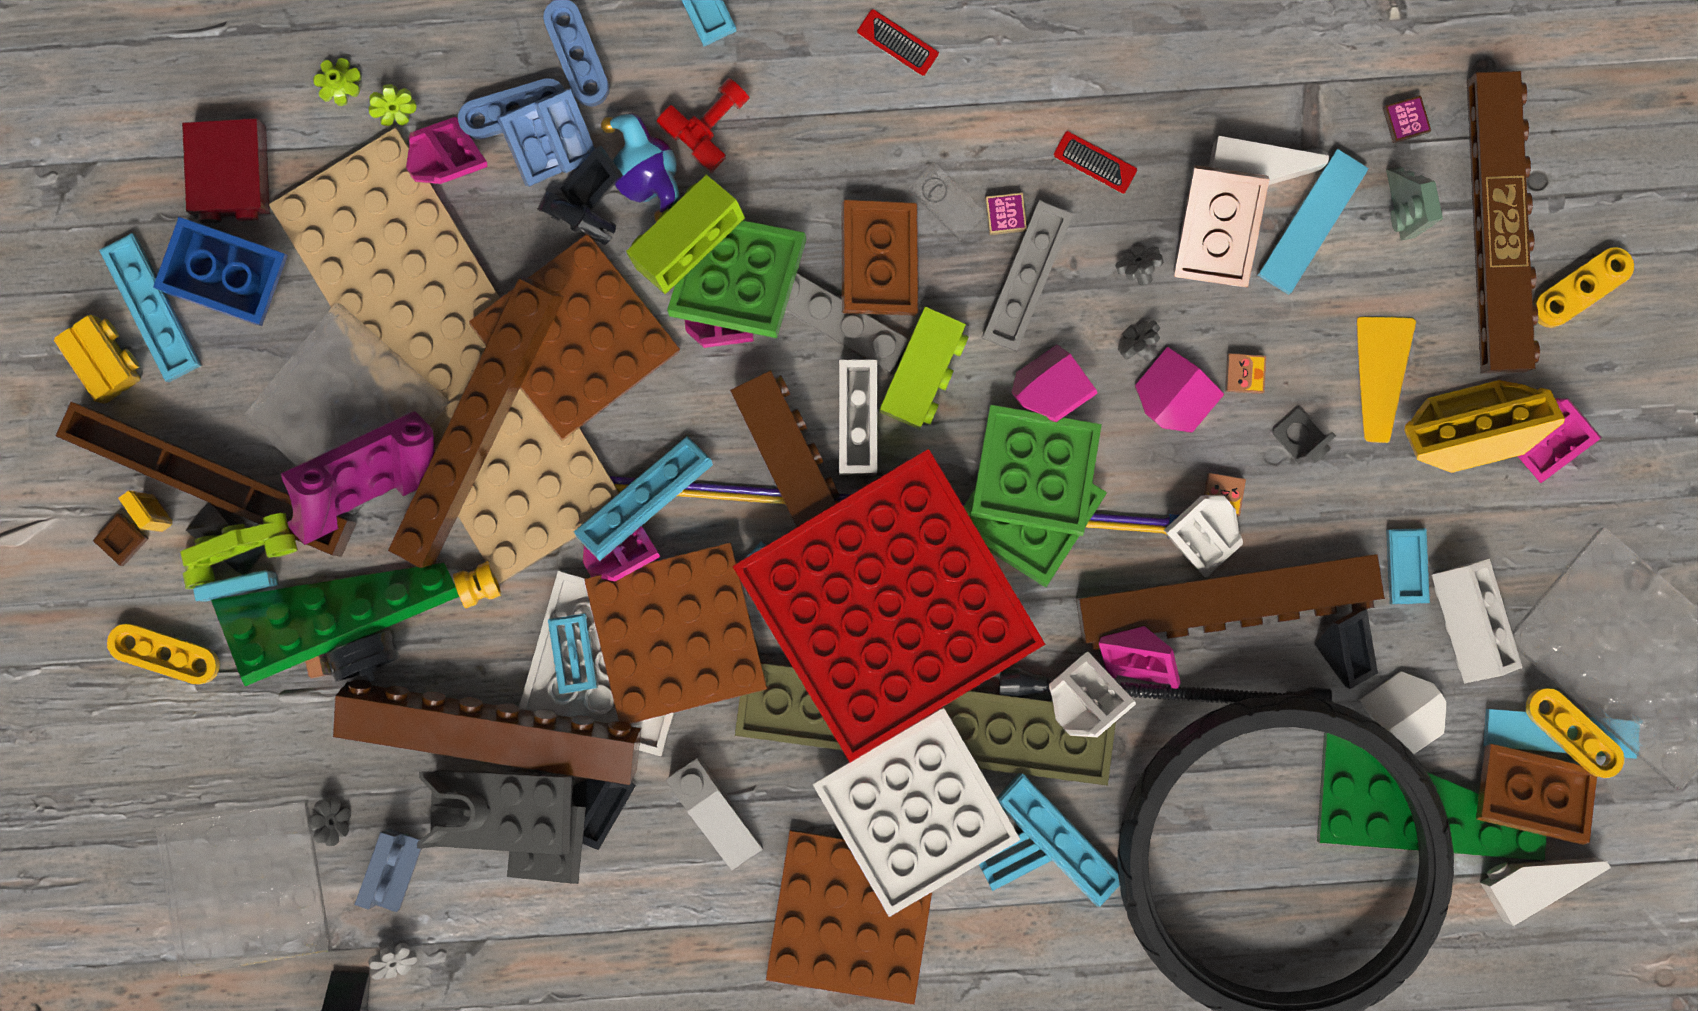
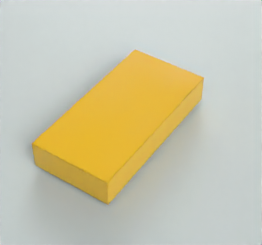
M128 490L118 498L140 529L163 532L173 525V521L153 494Z

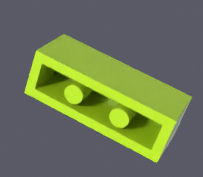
M705 175L698 183L691 185L685 195L672 208L665 210L650 229L644 234L639 235L633 241L631 247L626 250V253L636 270L666 294L741 223L745 217L737 200L708 175Z
M924 307L879 413L918 430L921 429L923 422L931 425L939 404L933 402L938 388L946 390L954 370L948 368L953 354L961 356L969 336L963 334L966 324L928 307Z

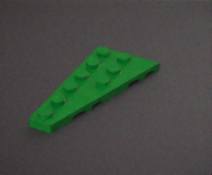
M437 563L423 568L412 567L213 599L211 602L244 686H248L456 599L459 595L445 563Z
M1324 732L1317 842L1419 851L1417 832L1411 810L1393 777L1377 759L1364 749L1345 739ZM1428 773L1445 808L1455 854L1545 860L1546 836L1477 820L1478 793Z

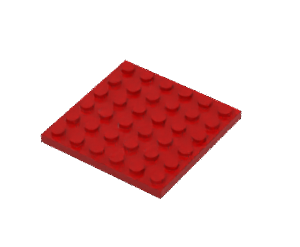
M929 449L732 566L850 763L1046 645Z

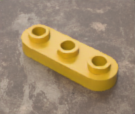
M1609 248L1539 294L1533 302L1538 308V323L1547 328L1560 326L1626 282L1634 271V261L1631 255L1622 248ZM1612 260H1617L1620 263L1621 268L1619 272L1612 270ZM1582 280L1590 284L1589 293L1581 290L1580 283ZM1551 301L1559 304L1560 311L1558 314L1550 310Z
M121 624L115 627L107 639V648L115 659L191 684L208 683L219 672V659L213 650L135 624ZM128 636H132L135 639V646L131 650L125 645V640ZM164 647L169 648L171 651V657L167 661H164L160 655ZM200 658L206 662V669L203 672H199L196 669V662Z
M1549 688L1537 689L1529 695L1526 701V713L1530 720L1586 771L1596 777L1610 778L1622 770L1624 753L1620 746L1564 695L1555 689ZM1543 700H1546L1550 706L1546 714H1542L1539 710V704ZM1571 726H1575L1578 731L1577 737L1573 740L1567 735V731ZM1600 751L1606 756V760L1602 765L1596 762V755Z

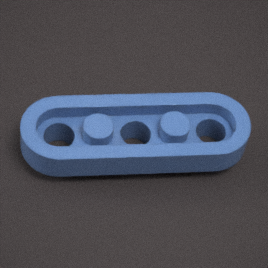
M554 0L546 7L543 19L561 66L576 100L585 106H597L606 100L609 94V83L578 7L572 1ZM561 16L570 17L568 25L560 26L557 24ZM576 49L584 51L583 57L579 60L571 58V53ZM589 83L598 85L596 92L593 94L585 92V86Z
M545 78L468 101L461 107L458 113V123L460 128L473 139H484L498 135L503 132L497 116L508 112L512 105L521 107L565 89L557 80ZM476 116H484L485 122L482 126H473V119Z

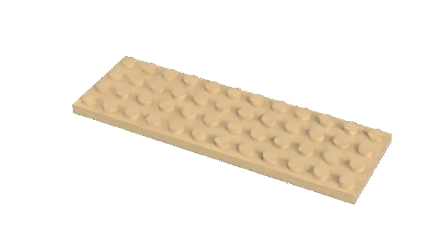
M395 127L273 201L269 206L397 417L400 418L416 411L432 428L436 451L486 348V345L470 327L469 321L501 297L432 184L415 182L411 178L406 168L409 147L399 130ZM519 389L458 517L485 562H490V570L499 584H502L577 538L574 531L620 492L581 428L561 441L521 389Z

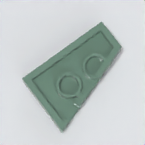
M1401 166L1386 169L1394 210L1391 211V223L1394 231L1399 232L1401 241L1416 238L1443 219L1434 180L1422 175L1414 176L1413 171H1404V168Z

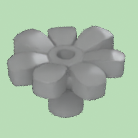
M385 939L379 943L380 955L371 956L368 960L369 967L371 968L369 970L371 977L379 980L383 976L384 979L396 977L397 971L400 975H406L412 969L411 965L417 962V956L415 951L409 950L407 944L400 943L395 947L392 939Z

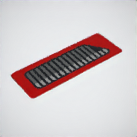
M874 9L869 12L857 30L860 36L921 76L926 75L939 55L937 50Z
M1068 131L1065 132L1053 154L1055 158L1122 194L1126 193L1137 172V168Z

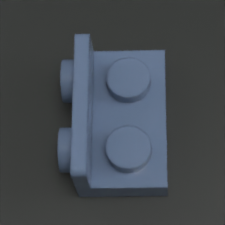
M390 828L380 832L354 905L368 910L377 905L394 912L399 911L422 850L417 848V842L421 839Z

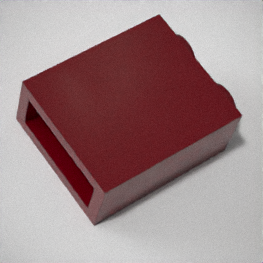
M258 119L182 123L186 212L198 218L201 223H218L222 221L221 217L236 216V220L255 221L259 219L260 214H270L266 126Z

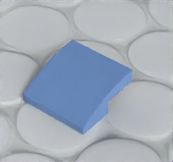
M571 89L546 96L497 116L525 186L530 187L561 172L567 173L579 168L595 150Z

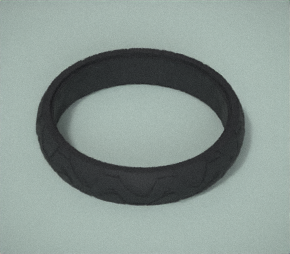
M1277 695L1249 698L1211 711L1187 725L1156 753L1144 769L1125 808L1119 833L1117 859L1120 892L1125 910L1127 911V917L1137 939L1157 968L1176 987L1213 1011H1364L1400 987L1405 979H1408L1421 964L1439 935L1452 895L1454 851L1451 830L1441 798L1424 767L1399 739L1376 721L1338 703L1313 697ZM1296 727L1317 730L1345 739L1367 751L1385 767L1396 781L1411 810L1419 845V868L1413 899L1404 920L1388 944L1372 960L1350 975L1328 985L1293 992H1273L1253 989L1226 980L1207 970L1179 946L1168 932L1154 905L1149 881L1148 857L1154 824L1161 806L1181 775L1195 761L1213 748L1240 735L1264 729Z

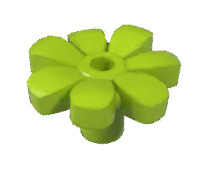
M339 58L336 66L329 60L321 63L320 66L324 74H316L313 81L315 86L322 88L318 95L323 101L329 102L334 97V102L338 106H344L348 103L347 94L352 97L358 96L360 88L354 82L360 81L362 76L357 68L349 69L350 62L347 59Z
M387 84L383 86V94L373 92L370 95L369 114L373 118L380 117L381 125L391 126L394 119L399 125H405L409 122V114L416 111V101L411 99L412 95L408 89L403 88L398 91V88L393 84Z

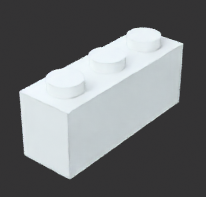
M839 360L840 476H877V360Z
M1490 559L1433 574L1435 593L1440 601L1446 621V630L1450 635L1456 655L1457 667L1461 671L1464 683L1499 677L1521 669L1522 664Z

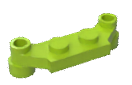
M278 513L263 518L264 524L245 528L244 524L228 526L222 529V535L220 536L211 535L194 540L195 546L180 551L183 566H185V572L182 573L185 589H193L198 585L215 582L211 565L261 545H265L267 557H280L296 552L298 549L295 536L289 532L286 514Z

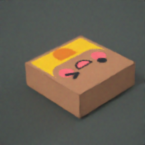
M1228 354L1225 392L1263 394L1265 391L1266 356Z
M1208 473L1204 495H1224L1235 508L1236 516L1238 517L1241 513L1246 479Z
M327 653L305 661L310 679L332 675L330 664H328L326 658Z

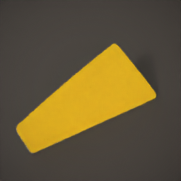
M1359 317L1357 319L1364 438L1367 442L1388 443L1390 441L1416 320L1413 318Z

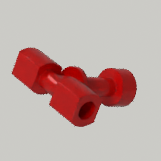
M730 78L718 88L722 96L700 119L692 116L687 120L674 106L670 105L656 120L657 125L675 141L680 139L693 151L691 153L692 157L710 174L726 159V155L711 142L714 137L711 129L732 106L741 109L750 99L748 94Z

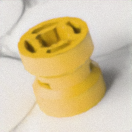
M489 561L477 565L476 570L470 572L462 570L453 574L458 595L465 609L477 605L478 601L483 598L491 600L502 596L499 583L490 570Z

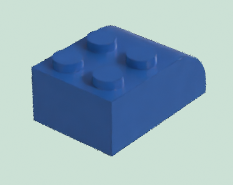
M178 217L153 288L225 315L263 326L288 255Z

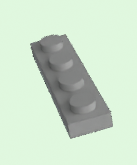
M1038 201L982 339L1017 353L1073 217L1072 213L1043 201Z
M796 274L786 312L863 358L877 360V366L891 373L910 340L866 314L842 313L841 299L801 275Z

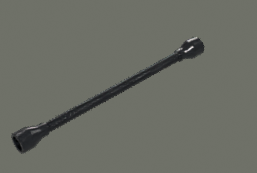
M1008 667L1001 671L999 675V695L1021 697L1031 693H1043L1046 690L1050 692L1049 684L1056 678L1052 679L1049 677L1047 679L1044 675L1032 674L1021 668ZM1120 682L1119 684L1130 697L1134 696V698H1137V696L1142 698L1143 696V698L1148 697L1149 699L1152 697L1153 699L1162 698L1163 700H1166V698L1171 700L1172 698V700L1177 699L1178 701H1190L1191 699L1192 702L1196 700V702L1205 701L1208 703L1210 701L1214 703L1215 701V703H1219L1220 701L1222 704L1224 702L1225 704H1232L1249 698L1263 696L1297 695L1332 702V690L1330 688L1310 687L1296 692L1286 691L1283 694L1280 692L1272 694V692L1263 693L1259 691L1258 693V691H1254L1253 693V691L1248 692V690L1234 691L1231 689L1229 691V689L1220 690L1219 688H1216V690L1214 688H1211V690L1206 688L1205 690L1204 687L1200 689V687L1191 688L1189 686L1187 688L1186 686L1182 688L1179 686L1177 689L1171 688V685H1168V687L1167 685L1162 687V685H1143L1142 683L1139 685L1135 683L1133 685V683L1128 684V682H1125V684Z

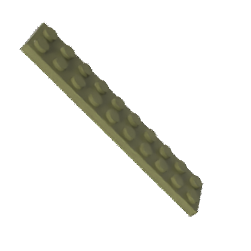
M761 663L767 689L740 696L735 736L842 750L793 667ZM968 691L943 706L979 769L1016 774L1022 773L1024 775L1108 786L1116 722L1098 737L1070 736L1056 721L1053 702Z

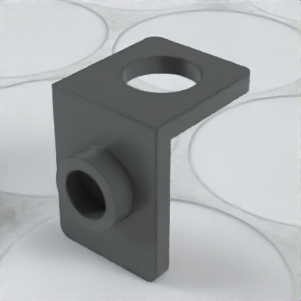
M1296 409L1272 431L1275 438L1299 464L1310 459L1314 463L1330 451L1331 447L1328 443L1336 437L1333 432L1324 435L1301 409ZM1293 423H1301L1307 428L1308 437L1302 444H1294L1287 437V429Z

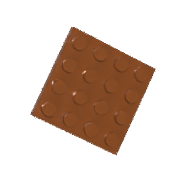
M587 234L527 278L565 296L520 387L521 391L561 441L565 440L680 351V348ZM514 288L469 321L470 327L486 346Z
M732 543L651 562L617 581L601 579L602 575L584 579L619 721L631 724L767 689L741 580L732 567L736 564Z
M790 830L766 981L915 1005L932 892L889 917L844 838Z

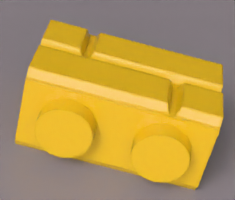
M87 315L75 323L73 327L57 335L54 338V342L93 400L105 404L140 381L141 378L135 371L140 366L128 349L121 350L115 341L119 334L108 319L101 320L96 316Z

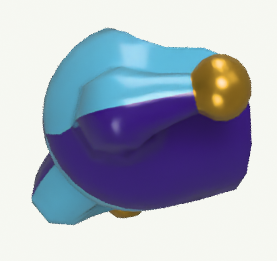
M623 114L615 118L605 117L601 122V129L605 133H613L615 129H619L623 133L625 146L613 159L614 164L623 175L615 186L628 199L639 203L649 202L658 196L660 209L654 213V218L657 222L660 215L665 210L672 208L679 199V190L674 179L677 172V161L674 152L663 140L650 136L647 127L638 114Z

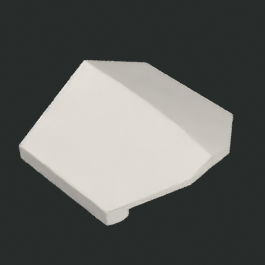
M1224 495L1200 496L1164 529L1172 543L1205 578L1243 545L1242 536L1239 534L1236 510Z
M1088 651L1049 684L1055 719L1070 736L1098 737L1136 705V702Z
M1399 671L1359 699L1371 719L1391 732L1413 755L1444 734L1447 702L1434 683Z

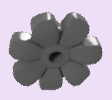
M1138 245L1132 248L1133 255L1125 253L1115 264L1118 274L1126 273L1127 279H1137L1139 285H1147L1153 280L1151 273L1155 271L1154 267L1162 266L1164 260L1158 247H1150L1145 251L1144 245Z
M1153 320L1139 324L1136 331L1132 327L1128 328L1122 334L1125 339L1119 343L1118 351L1125 359H1130L1135 354L1140 357L1143 356L1146 361L1154 359L1158 351L1152 344L1157 343L1160 339L1157 333L1160 330V326Z
M337 798L319 800L314 805L317 814L308 817V826L311 829H316L313 839L317 843L335 846L339 842V836L346 837L348 835L349 826L343 823V821L349 820L351 813L349 808H340L341 802Z

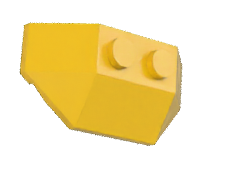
M1497 380L1427 398L1411 421L1405 425L1404 431L1417 460L1453 473L1524 455L1562 425L1565 417L1550 389L1539 388L1537 390L1523 384Z

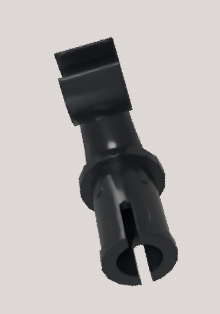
M548 191L545 192L537 208L538 211L550 215L552 219L557 221L562 219L570 225L572 231L577 232L580 230L603 245H606L612 239V236L603 231H609L614 234L616 230L614 223L591 212L588 205L583 204L579 206L569 203Z

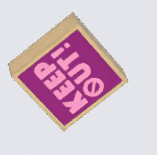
M1023 193L988 196L985 198L989 235L1025 232L1027 230Z

